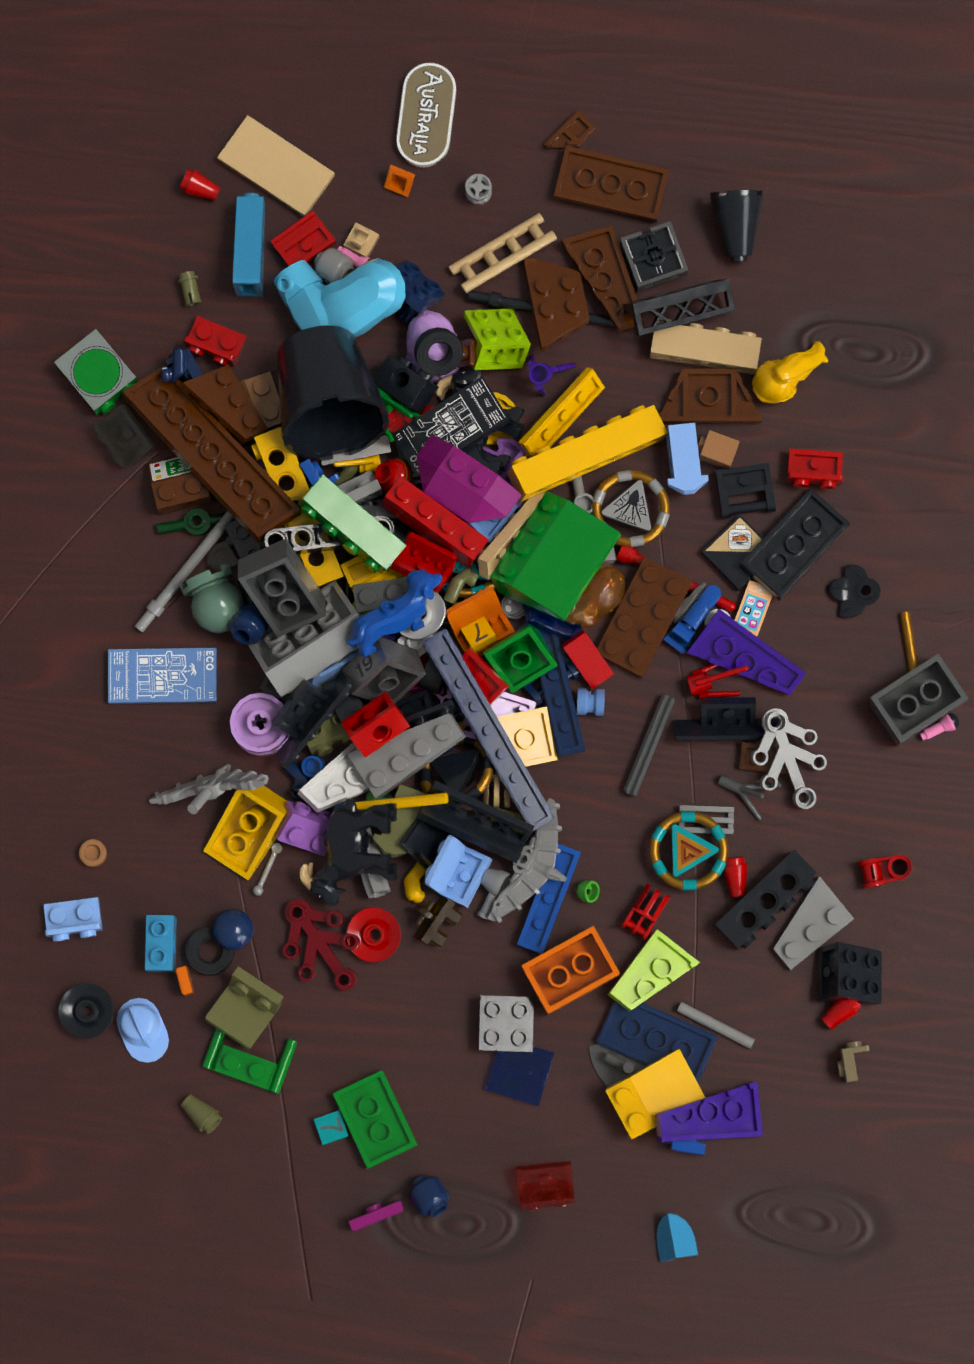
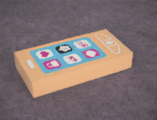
M749 580L735 621L758 636L773 595L761 584Z

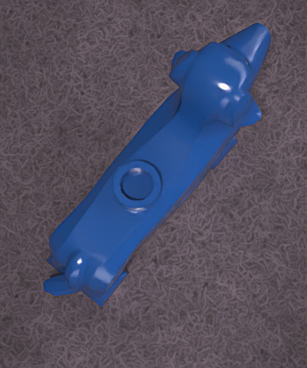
M422 569L410 572L406 577V582L409 584L407 592L391 601H384L378 608L359 616L354 621L351 637L347 640V644L352 648L357 647V644H359V654L367 657L376 652L377 647L373 644L381 636L402 632L410 625L413 632L425 627L421 617L426 612V598L430 600L434 598L433 589L441 583V574H430Z

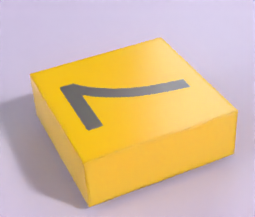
M485 616L461 628L468 644L476 652L498 640Z

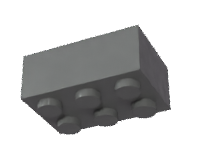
M286 538L238 560V580L277 637L326 616L325 596Z
M938 653L871 696L867 702L896 746H899L964 704L969 698Z

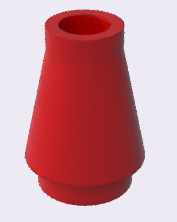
M187 169L180 185V189L185 191L184 194L207 198L215 201L221 188L197 170L191 171Z
M744 856L728 858L723 870L730 897L746 895L748 863H745Z
M845 998L835 1000L821 1019L833 1030L839 1024L858 1014V1010L862 1005L859 1001Z

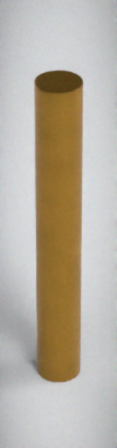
M902 612L899 615L908 671L910 672L919 665L910 612Z

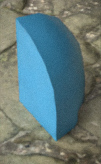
M667 1214L662 1217L656 1234L660 1262L698 1255L695 1237L689 1224L675 1214Z

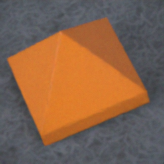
M390 165L384 188L408 198L415 174Z

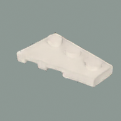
M354 743L349 745L299 790L298 795L317 813L342 803L348 798L351 799L370 791L347 755L358 750Z

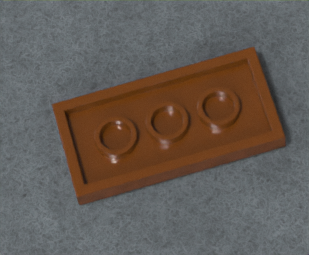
M566 145L554 199L657 222L669 169Z
M644 557L597 647L602 657L644 677L693 581Z

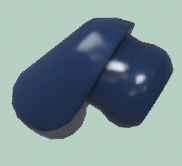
M173 348V364L170 368L164 367L161 369V379L164 382H177L185 374L186 348Z
M292 762L288 768H283V770L293 779L291 796L295 800H301L302 798L298 795V792L310 781V777L306 776L295 762Z

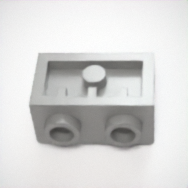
M368 471L337 486L358 505H361L363 501H371L383 495L382 488L372 471Z

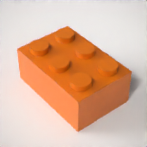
M594 926L521 965L547 1015L620 976L619 970Z

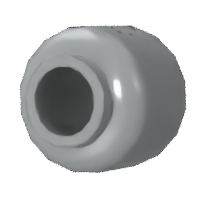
M329 248L324 252H320L314 261L315 272L327 284L343 279L355 270L352 259L335 248Z

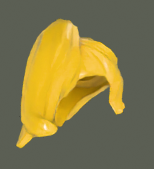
M815 341L812 348L805 352L790 354L782 360L777 359L764 362L757 369L752 380L753 392L756 397L763 403H780L793 398L798 381L805 380L820 364L828 363L824 345L820 341Z

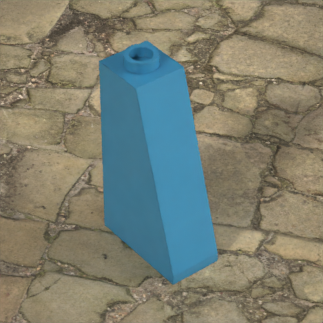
M245 193L243 196H237L233 286L237 297H263L264 197H259V194Z

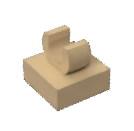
M355 223L343 246L359 256L369 257L380 236L378 233Z

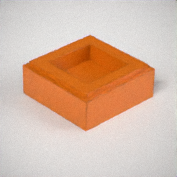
M188 967L176 968L181 993L184 996L195 994Z

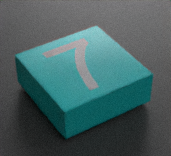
M340 1110L314 1119L322 1145L349 1137Z

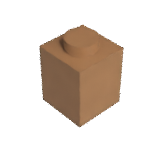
M709 430L707 437L702 436L698 444V452H701L699 461L721 469H728L732 465L740 441Z

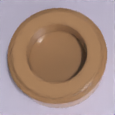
M90 839L81 845L79 857L85 865L98 867L105 862L107 849L102 842Z

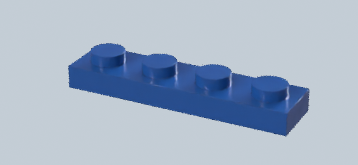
M558 844L557 847L561 849V853L556 854L554 868L566 876L567 879L565 882L548 879L538 889L541 893L535 895L517 946L538 954H543L581 854V852Z

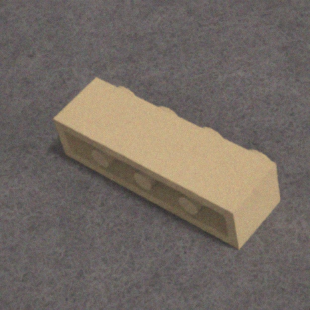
M689 323L687 326L678 325L654 332L650 353L651 359L714 369L736 368L739 373L751 375L756 373L762 338L756 337L755 333L741 332L740 334L730 333L729 329L716 327L714 330L703 329V325Z

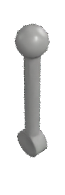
M274 843L271 847L272 854L258 885L254 886L252 890L256 896H260L263 893L262 887L277 854L282 851L280 843Z

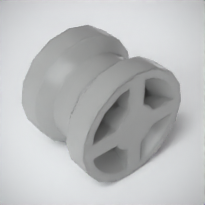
M483 174L470 176L465 184L468 201L475 205H482L490 199L492 188L489 178Z

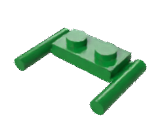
M216 1028L202 1067L279 1094L298 1042L287 1038L280 1061L276 1064L223 1045L222 1041L225 1033Z

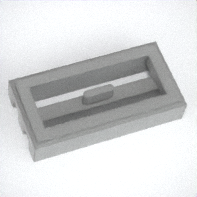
M679 806V812L728 813V818H710L717 823L728 824V829L721 828L725 835L734 834V807ZM679 822L680 827L693 834H712L708 828L684 827V822Z

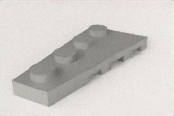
M448 713L403 731L366 758L359 749L347 755L376 799H380L466 736L454 717Z

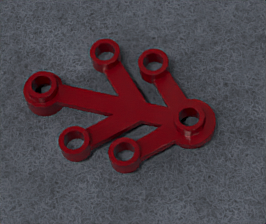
M304 899L291 900L285 908V917L291 923L288 943L283 947V954L288 959H294L300 955L301 949L298 943L301 929L303 928L308 935L304 963L298 971L299 978L303 981H311L315 978L316 970L314 967L318 950L335 974L334 983L336 987L343 991L354 988L358 980L357 974L352 969L342 966L327 943L343 945L344 948L353 950L360 944L358 935L355 933L345 935L318 930L311 921L327 922L331 927H339L344 923V915L340 911L326 912L312 909L310 904ZM296 907L302 909V916L299 918L294 915ZM333 914L339 915L340 921L338 924H334L331 921ZM349 936L355 938V945L353 947L347 944ZM290 945L296 948V953L293 956L287 952ZM305 968H309L311 970L312 974L309 978H306L303 975V970ZM343 974L349 978L347 985H343L340 981V977Z

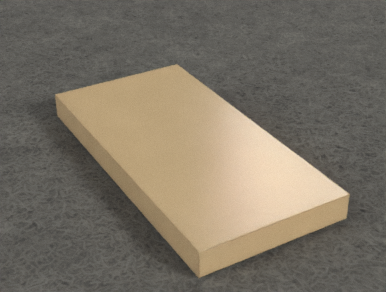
M248 115L217 157L220 162L303 217L309 213L335 176L333 171Z

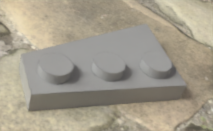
M820 876L773 948L774 952L789 970L793 969L854 919Z

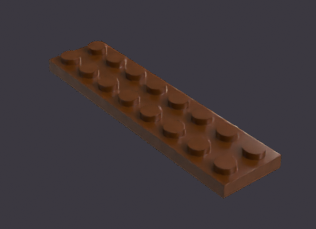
M163 365L123 391V399L257 543L270 530L281 528L300 515V508L215 417L199 405V400L191 393L187 394L181 389L183 383L180 380L174 383L162 381L161 369L164 367L168 368L166 365Z

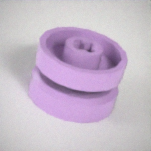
M265 693L250 694L237 703L232 710L230 727L232 735L243 750L259 757L273 755L279 751L290 735L275 727L271 720L283 707V703L273 695ZM260 721H264L266 723L264 724L265 728L263 730H259V728L257 727V724Z

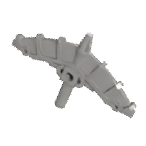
M226 764L217 769L215 774L206 777L199 775L196 780L182 785L176 783V787L162 793L157 791L155 796L151 797L149 801L151 804L159 803V805H165L187 797L196 796L188 806V811L191 814H196L207 800L216 799L226 790H254L266 785L269 778L264 774L257 775L254 771L245 773L240 769H235L229 772L231 765Z
M551 798L548 799L547 805L555 818L536 829L529 845L523 847L518 862H513L514 874L509 881L510 883L499 894L497 900L494 901L493 908L488 916V919L493 922H502V917L516 908L520 911L522 909L521 904L535 893L537 895L541 893L538 889L548 879L565 882L567 879L566 876L554 868L556 854L561 853V849L557 847L558 832L562 831V826H558L557 810L560 809V804L555 803Z

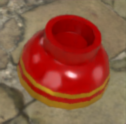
M397 458L387 460L381 463L375 470V479L378 480L382 492L385 494L389 492L400 476L411 482L412 471L410 465L404 460Z

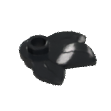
M846 565L844 569L845 577L833 580L827 586V591L835 599L842 601L838 615L843 618H851L860 615L866 605L874 604L881 595V588L874 579L868 578L866 571L862 567ZM870 587L871 593L864 596L862 594L863 588Z

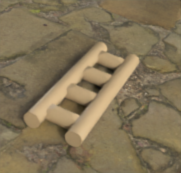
M537 213L448 266L453 276L462 272L467 281L462 283L461 287L465 293H468L557 240V237L552 230L546 234L542 232L538 225L543 223L544 219L540 213ZM529 231L535 240L521 248L516 238ZM507 245L513 254L498 261L493 252ZM484 258L490 267L476 275L470 266Z

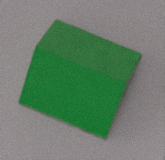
M530 624L483 652L498 675L509 685L508 689L511 693L558 666L540 631Z

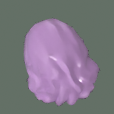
M425 310L420 314L418 313L409 323L406 336L407 355L405 358L413 363L411 368L418 372L420 367L415 360L414 347L420 335L428 329L436 327L446 328L455 333L450 321L441 313ZM440 342L433 344L428 352L429 358L435 361L442 360L448 353V346ZM457 366L455 370L442 376L431 375L433 377L431 382L437 385L442 378L457 372L460 368Z

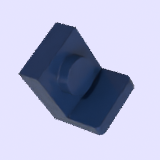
M186 349V372L184 376L188 381L203 374L190 350ZM173 353L165 361L168 368L173 364Z

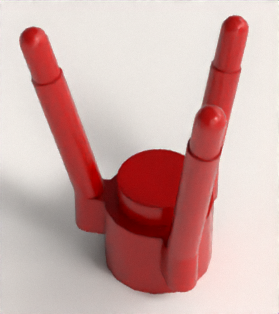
M711 663L701 669L692 671L693 674L687 676L692 697L699 695L701 700V698L740 696V691L707 690L712 689V681L747 671L749 667L745 665L709 676L706 672L718 667V665Z

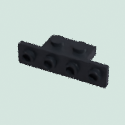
M341 672L326 692L304 679L271 720L275 727L290 735L276 754L281 766L288 768L292 762L298 759L301 750L308 742L314 739L317 730L324 721L332 716L335 707L349 695L353 684L347 674Z
M427 689L402 698L395 703L410 725L406 730L448 713L453 717L461 713L453 700L434 706L431 692Z
M701 698L700 719L673 721L674 740H761L765 730L762 727V719H755L756 698ZM771 719V725L773 727L777 726L778 719Z

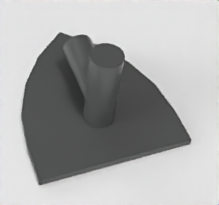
M595 1044L589 1046L592 1064L606 1086L647 1066L603 1045Z

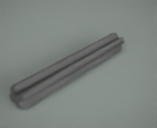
M661 695L624 786L623 792L630 796H636L674 705L675 699L669 695Z

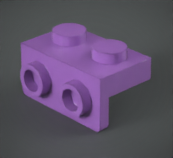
M287 800L284 806L288 813L275 834L277 840L325 856L327 846L323 843V833L327 829V820L331 813L326 810L317 813L303 802L298 801L294 803Z

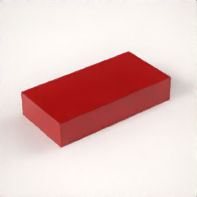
M581 630L561 644L591 689H594L614 675L584 630Z

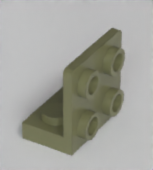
M238 966L232 974L229 985L208 1012L205 1020L247 1049H251L279 1010L284 996Z

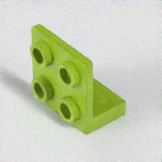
M512 309L466 310L464 312V318L477 341L475 364L472 366L474 370L523 368L531 343Z

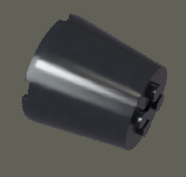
M330 325L311 327L293 334L281 344L277 352L281 434L284 446L291 453L306 459L330 460L333 459V454L349 451V455L360 452L373 445L383 436L389 425L388 411L357 340L349 330Z

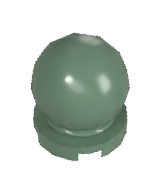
M228 564L221 565L220 572L211 574L210 570H207L186 580L187 585H180L185 597H193L191 610L194 619L208 632L223 633L229 631L231 620L239 608L244 605L243 596L238 588L228 582L233 577L232 570Z

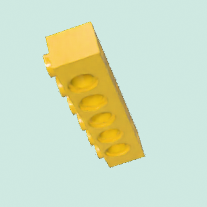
M281 427L254 437L256 444L251 446L256 459H263L266 467L264 471L278 486L279 481L283 477H291L295 482L294 487L284 492L293 502H299L309 491V487L296 455L284 446ZM273 452H281L284 455L285 459L281 465L274 466L269 462V457ZM302 513L285 524V527L319 524V522L315 518L313 520L309 519ZM322 531L321 537L323 541L330 543L328 535ZM295 534V542L300 546H305L306 541L301 540L299 534ZM334 550L320 552L324 556V562L320 566H312L309 563L308 558L311 553L298 554V557L302 559L304 566L318 587L344 578Z

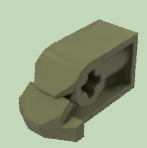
M399 784L395 798L425 795V793ZM421 806L397 809V821L391 822L390 834L382 833L378 835L374 833L373 840L383 854H391L392 858L408 854L399 843L417 818Z

